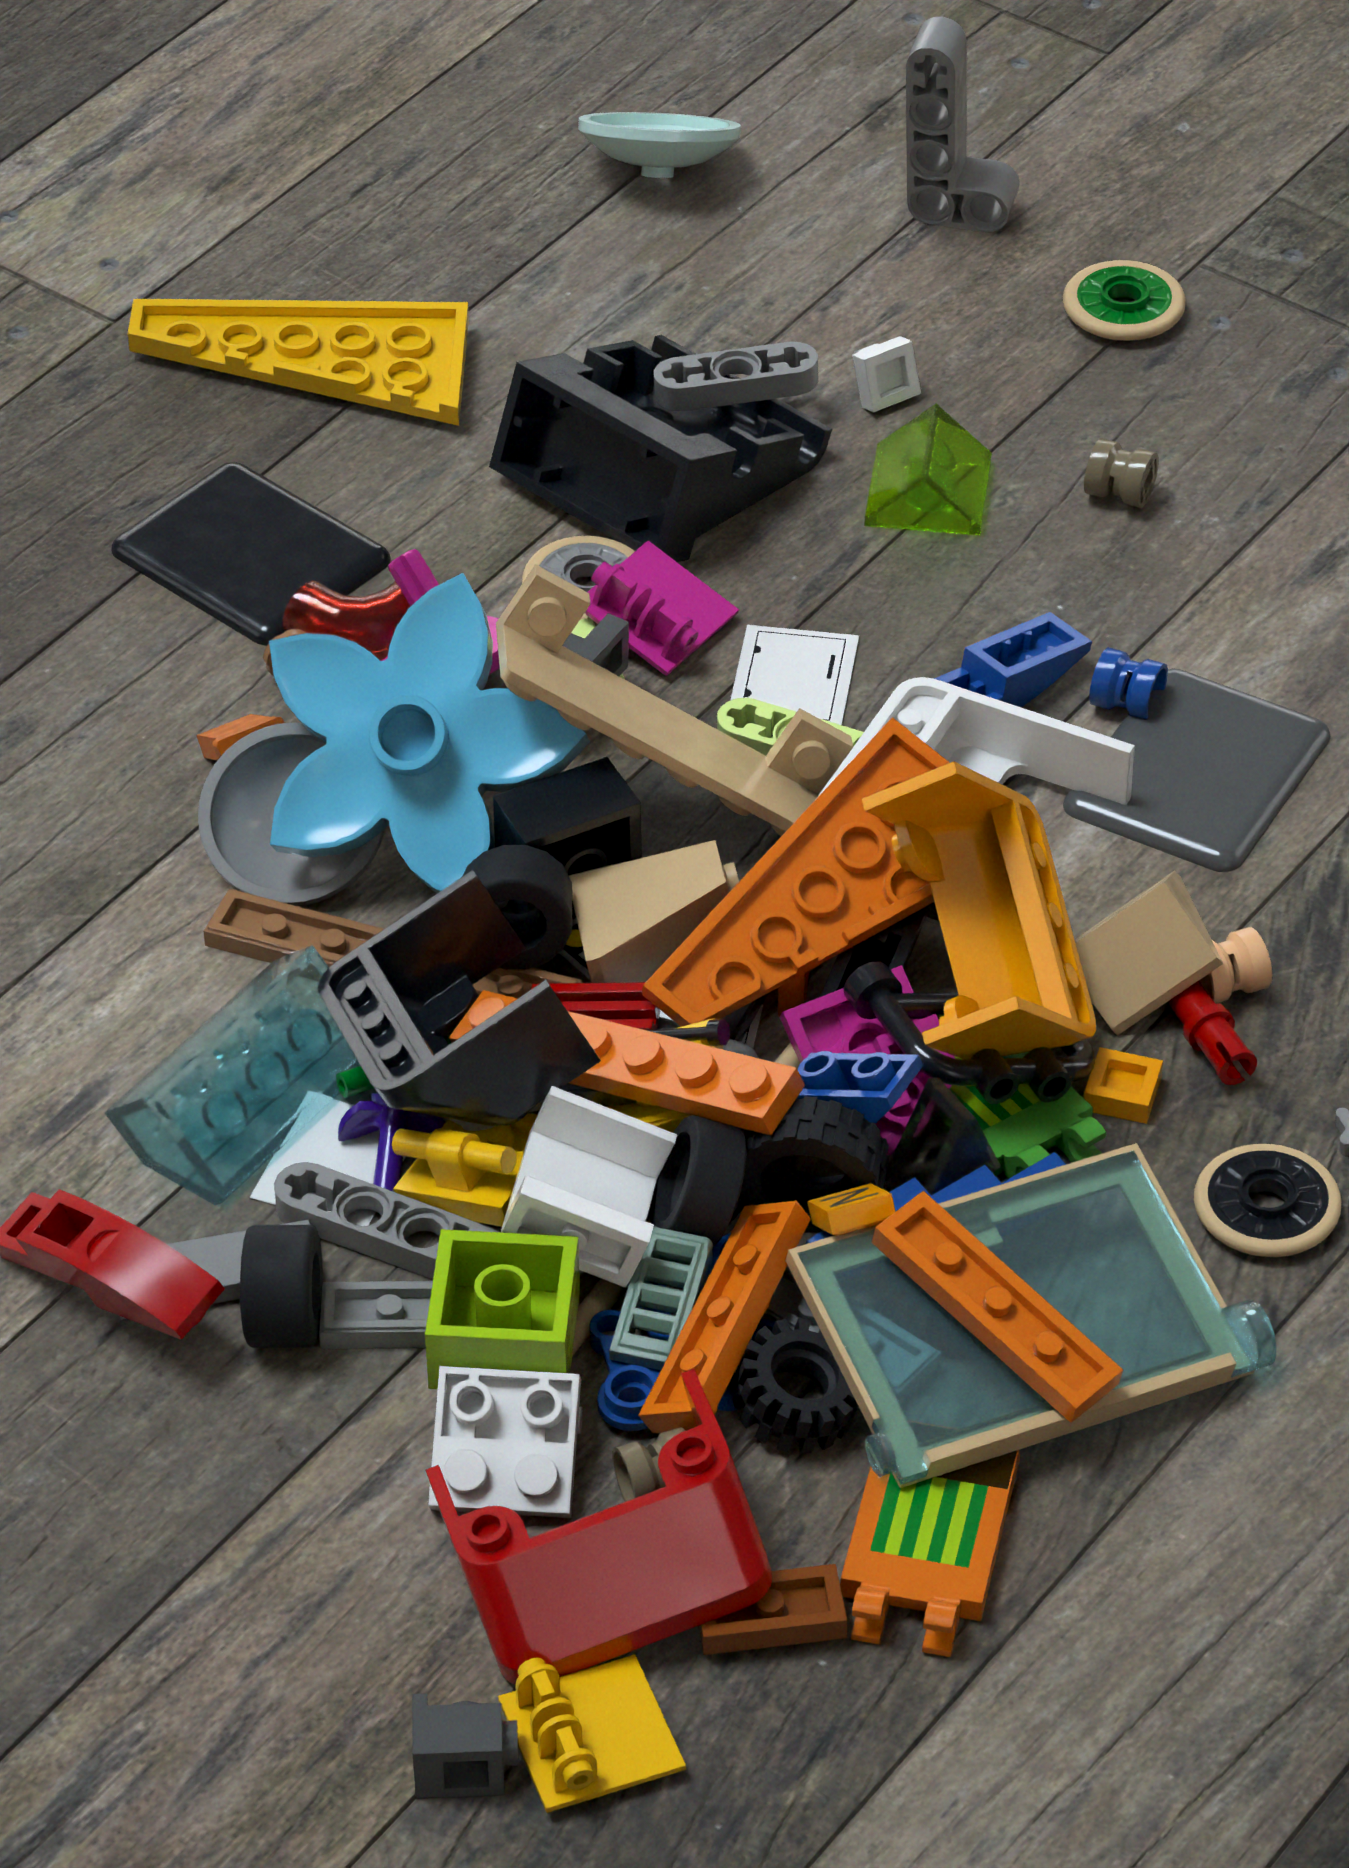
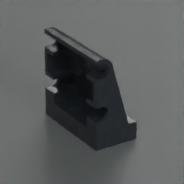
M657 335L654 337L651 350L631 340L588 348L583 363L565 353L516 362L489 467L634 551L645 542L650 541L673 560L681 562L690 559L695 538L811 471L823 457L832 429L777 398L688 411H671L661 407L655 400V367L666 359L695 355V353L663 335ZM733 374L724 376L729 379H741Z

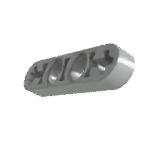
M302 1162L292 1164L284 1168L277 1175L274 1182L276 1212L283 1223L309 1219L310 1225L316 1227L319 1237L432 1280L438 1243L428 1248L413 1247L406 1242V1239L411 1234L418 1231H431L440 1236L441 1229L500 1232L481 1223L315 1163ZM359 1209L374 1210L382 1216L376 1223L368 1226L354 1225L346 1219L352 1212Z

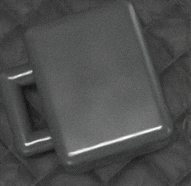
M1168 669L1165 690L1151 691L1148 704V719L1133 717L1128 713L1111 736V738L1135 745L1132 791L1127 805L1085 791L1071 789L1064 799L1063 808L1069 816L1210 870L1230 872L1242 865L1330 740V731L1327 725L1317 718L1181 669Z

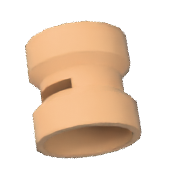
M1247 927L1230 932L1223 942L1216 943L1212 940L1223 964L1199 981L1215 1004L1228 1000L1232 992L1237 990L1252 993L1269 988L1272 983L1271 960L1262 937L1254 928Z

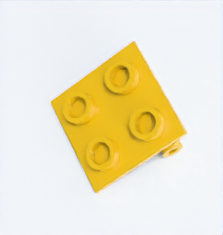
M635 1654L559 1677L554 1666L546 1664L543 1659L532 1658L523 1662L518 1668L519 1677L515 1684L516 1691L498 1696V1701L502 1704V1711L506 1720H517L518 1748L546 1813L686 1770V1764Z

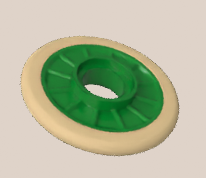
M1130 260L1106 261L1084 268L1070 279L1063 294L1065 311L1076 325L1091 334L1112 340H1141L1162 334L1180 320L1186 305L1184 291L1174 277L1153 265ZM1130 298L1136 301L1123 303L1112 299Z

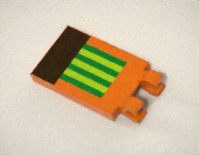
M907 1423L917 1445L958 1433L957 1431ZM876 1443L840 1580L842 1597L854 1599L852 1616H855L851 1640L880 1644L888 1608L891 1605L925 1611L923 1629H926L922 1652L951 1657L959 1619L982 1620L1018 1470L1020 1450L899 1488Z

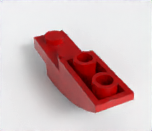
M60 1189L51 1199L31 1192L0 1227V1256L3 1259L81 1288L98 1308L181 1340L192 1327L196 1326L203 1319L209 1307L225 1290L218 1279L161 1240L110 1211Z

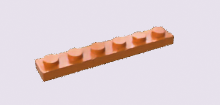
M483 990L450 1035L451 1043L518 998ZM568 1011L601 1060L569 1082L573 1085L699 1116L770 1136L805 1086L796 1067Z

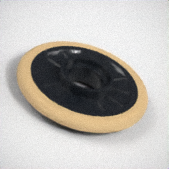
M1275 1144L1244 1145L1220 1154L1202 1170L1194 1189L1195 1209L1204 1227L1223 1244L1240 1252L1262 1257L1290 1256L1315 1247L1334 1230L1342 1208L1338 1185L1330 1172L1321 1163L1299 1150ZM1260 1192H1270L1281 1196L1285 1203L1278 1207L1266 1208L1255 1204L1250 1198Z

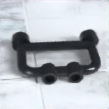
M870 962L860 966L848 977L844 985V996L860 1017L864 1019L878 1018L904 1054L919 1055L923 1063L920 1072L945 1084L975 1086L989 1104H999L1008 1100L1017 1091L1019 1084H1028L1040 1101L1045 1103L1053 1102L1067 1093L1072 1082L1084 1079L1094 1069L1095 1053L1087 1039L1068 1046H1062L1061 1049L1067 1057H1056L1049 1048L1038 1047L1028 1052L1023 1058H1003L996 1049H983L974 1054L970 1059H953L941 1054L934 1048L926 1046L922 1033L911 1019H923L933 1014H936L938 1019H940L941 1016H944L945 1002L948 999L959 996L958 992L902 993L901 983L889 967L882 962Z

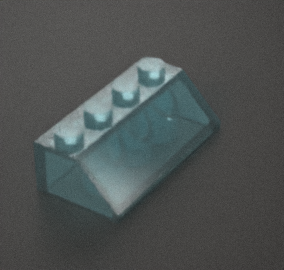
M313 945L274 960L104 1112L143 1165L213 1205L223 1203L340 1094L336 1083L337 1073L360 1066L318 993V983L329 966Z

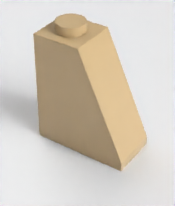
M716 840L569 876L572 881V901L591 982H646L736 886L739 879L735 864L732 862L722 865Z

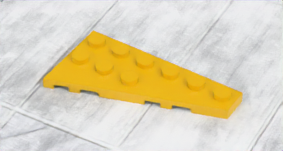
M133 299L128 328L129 351L459 426L469 311L468 302Z

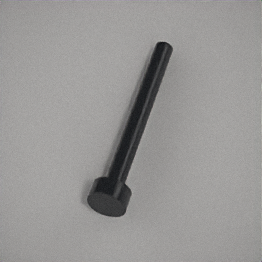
M725 1019L709 1020L706 1027L647 1030L687 1041L707 1040L711 1046L726 1045L730 1038L729 1025Z

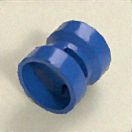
M1107 647L1101 654L1094 670L1089 693L1090 704L1108 710L1119 706L1126 708L1130 716L1147 720L1149 717L1148 704L1151 691H1164L1168 678L1167 664L1151 659H1146L1141 663L1130 659L1128 653Z

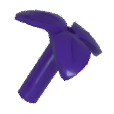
M372 1093V1101H359L344 1114L338 1126V1140L343 1142L380 1130L373 1184L393 1191L394 1186L401 1178L403 1156L395 1154L392 1149V1139L395 1132L402 1128L432 1133L434 1130L442 1128L446 1122L442 1117L388 1107L378 1093Z

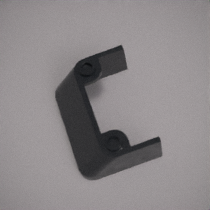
M473 870L336 961L325 971L318 983L319 995L367 1078L384 1103L391 1108L486 1126L512 1125L524 1118L532 1107L543 1101L551 1086L560 1089L601 1061L547 980L450 1045L444 1037L452 1034L479 996L473 984L526 949Z

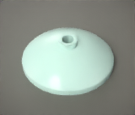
M611 112L587 114L579 117L578 129L583 136L601 151L619 161L642 166L641 175L652 178L674 177V167H687L706 162L731 147L740 138L741 125L733 121L669 113Z

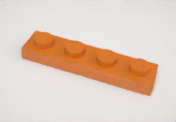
M925 1191L919 1193L875 1227L871 1243L1070 1423L1118 1386L1123 1369Z
M797 1200L744 1206L638 1414L652 1433H662L679 1427L684 1428L686 1431L696 1427L681 1373L691 1369H695L715 1415L718 1404L737 1366L741 1363L745 1350L763 1314L768 1309L771 1298L788 1266L785 1261L788 1249L798 1246L811 1220Z

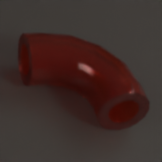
M312 580L301 586L291 597L284 611L283 627L285 631L300 629L310 634L339 636L354 641L372 654L389 650L395 629L411 606L396 581L382 591L373 594L346 596L330 589L319 581Z

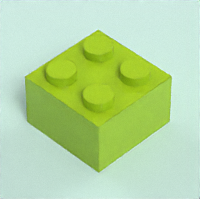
M440 1230L425 1330L428 1389H438L439 1366L570 1373L580 1296L578 1237Z

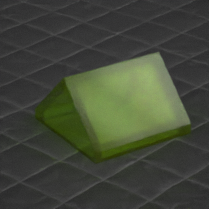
M937 403L877 444L864 526L981 536L992 452Z

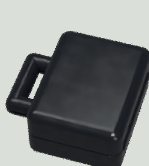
M238 462L225 463L120 534L113 541L111 547L113 556L253 642L267 646L270 640L283 634L285 631L302 629L320 616L317 610V604L320 599L325 596H332L341 601L384 570L391 561L388 550L381 544Z

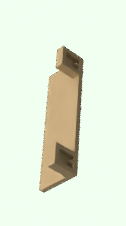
M535 564L496 622L500 677L504 680L507 688L518 697L527 701L539 699L558 709L559 714L574 727L581 730L593 728L612 738L613 743L625 754L636 759H643L645 756L664 766L670 776L679 783L691 788L700 785L718 795L721 802L733 812L742 816H748L752 813L769 822L780 836L815 801L852 750L853 742L850 735L799 708L765 756L567 649L562 645L590 606L589 593Z

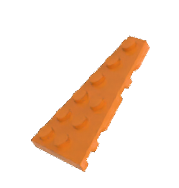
M892 717L643 984L642 995L681 1027L713 1018L722 1019L933 903L934 899L930 883L917 877L912 870L905 871L895 857L892 847V837L896 835L894 824L866 812L862 799L950 762Z

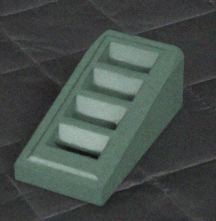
M653 1227L650 1242L628 1286L609 1349V1360L657 1370L662 1369L713 1269V1243L709 1238ZM653 1283H659V1284H664V1285H669V1286H674V1287L683 1288V1291H682V1290H677V1289H672V1288H667V1287H663V1286L653 1285ZM644 1307L676 1313V1315L645 1310ZM636 1329L665 1334L669 1335V1339L665 1341L636 1335L635 1331Z

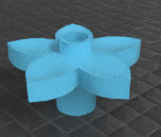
M464 573L430 589L408 608L395 629L389 646L388 658L380 661L370 651L356 642L335 635L304 633L269 641L273 675L285 703L307 730L326 742V745L315 750L301 761L285 781L274 808L270 845L276 852L307 857L339 855L363 846L379 835L387 826H390L396 848L416 877L434 892L439 893L460 879L467 865L481 853L495 848L494 825L489 808L483 799L486 791L505 792L560 773L590 743L587 734L583 730L568 723L559 714L558 709L539 699L535 701L524 700L508 688L483 690L492 666L493 640L487 615Z

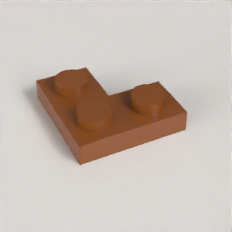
M836 1564L772 1571L771 1586L765 1596L758 1602L698 1626L703 1655L847 1638V1617Z

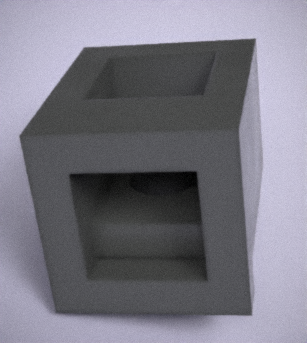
M427 1693L412 1694V1755L416 1799L505 1795L504 1766L519 1765L517 1720L502 1721L501 1703L460 1701L451 1705H428Z

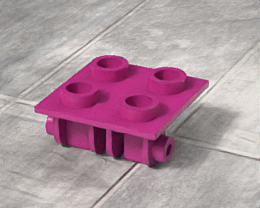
M647 541L621 564L611 566L607 562H603L598 566L591 577V581L596 585L588 591L590 606L584 614L597 624L608 613L628 621L629 648L667 676L737 615L739 609L650 541Z

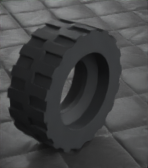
M804 1096V1098L794 1101L771 1136L747 1129L744 1130L747 1156L740 1195L744 1201H748L751 1205L797 1200L811 1218L807 1203L809 1200L869 1183L883 1189L890 1155H887L889 1145L886 1138L883 1139L881 1137V1130L877 1125L866 1120L864 1114L856 1109H848L842 1106V1103L833 1100L823 1101L818 1100L817 1097ZM790 1155L813 1156L836 1165L845 1173L836 1176L810 1175L790 1167L780 1158ZM810 1220L804 1233H808V1231L821 1232L823 1230L812 1224V1220Z

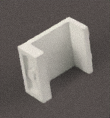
M551 1086L530 1130L501 1233L578 1237L579 1270L627 1288L650 1242L654 1224L646 1222L657 1178L675 1144L677 1134Z

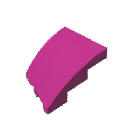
M903 966L891 969L902 985V993H914ZM844 988L783 1011L780 1016L800 1063L810 1053L821 1051L859 1054L875 1052L904 1054L878 1018L864 1019L857 1014L844 996ZM936 1014L923 1019H911L921 1033L939 1026ZM935 1049L941 1054L955 1059L953 1055ZM920 1071L917 1073L894 1106L875 1123L881 1130V1137L883 1139L886 1138L889 1145L887 1155L891 1156L952 1085L934 1080Z

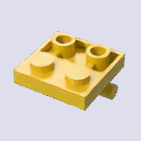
M527 1113L524 1118L512 1125H499L480 1131L464 1130L461 1125L447 1120L442 1128H438L432 1133L398 1129L392 1139L394 1153L417 1159L394 1186L393 1191L474 1222L502 1227L528 1136L537 1115Z

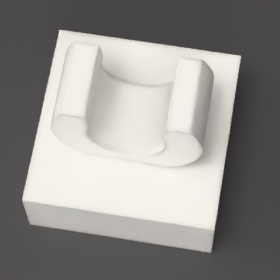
M899 336L884 343L873 344L855 351L852 355L862 408L874 413L921 394L912 341Z

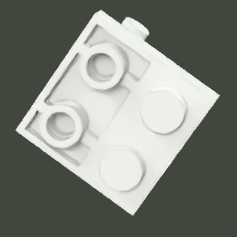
M439 1366L431 1467L439 1465L457 1512H472L487 1506H502L523 1516L571 1518L577 1434H581L582 1407L579 1406L580 1374ZM430 1484L428 1506L431 1510L440 1511Z

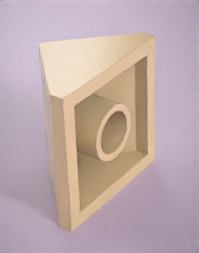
M1175 870L1075 938L1091 1002L1117 1036L1223 964L1181 876Z

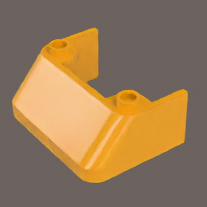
M955 761L863 798L862 803L866 812L894 824L896 835L892 837V847L900 866L905 871L912 870L917 877L930 883L959 996L948 999L945 1002L944 1016L940 1017L939 1026L922 1032L925 1045L961 1059H970L974 1054L983 1049H996L1001 1056L1030 1052L1038 1047L1050 1049L1068 1046L1094 1036L1096 1032V1019L1045 828L1033 803L1025 795Z

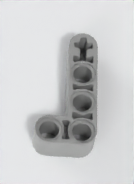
M932 17L924 21L920 26L906 64L908 209L912 216L921 223L980 232H994L1001 229L1007 223L1018 192L1019 177L1015 170L1004 162L967 157L966 34L962 27L954 20L946 17Z

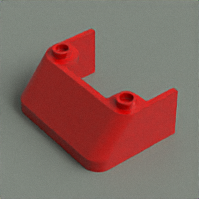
M695 1369L683 1372L681 1376L696 1427L673 1436L662 1447L658 1457V1467L665 1487L529 1538L521 1517L515 1511L506 1507L487 1506L458 1516L439 1465L426 1469L449 1538L502 1676L513 1685L516 1684V1680L519 1677V1666L529 1659H543L546 1664L554 1666L559 1677L749 1607L762 1599L768 1592L772 1583V1570L729 1447Z

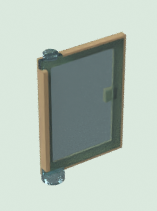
M1137 1143L939 1203L943 1209L1123 1369L1118 1386L1072 1423L1064 1418L871 1243L875 1227L878 1225L788 1249L785 1260L873 1434L867 1436L865 1440L869 1463L879 1477L892 1473L899 1488L1254 1374L1255 1370L1272 1365L1276 1359L1275 1335L1264 1309L1252 1299L1227 1307Z

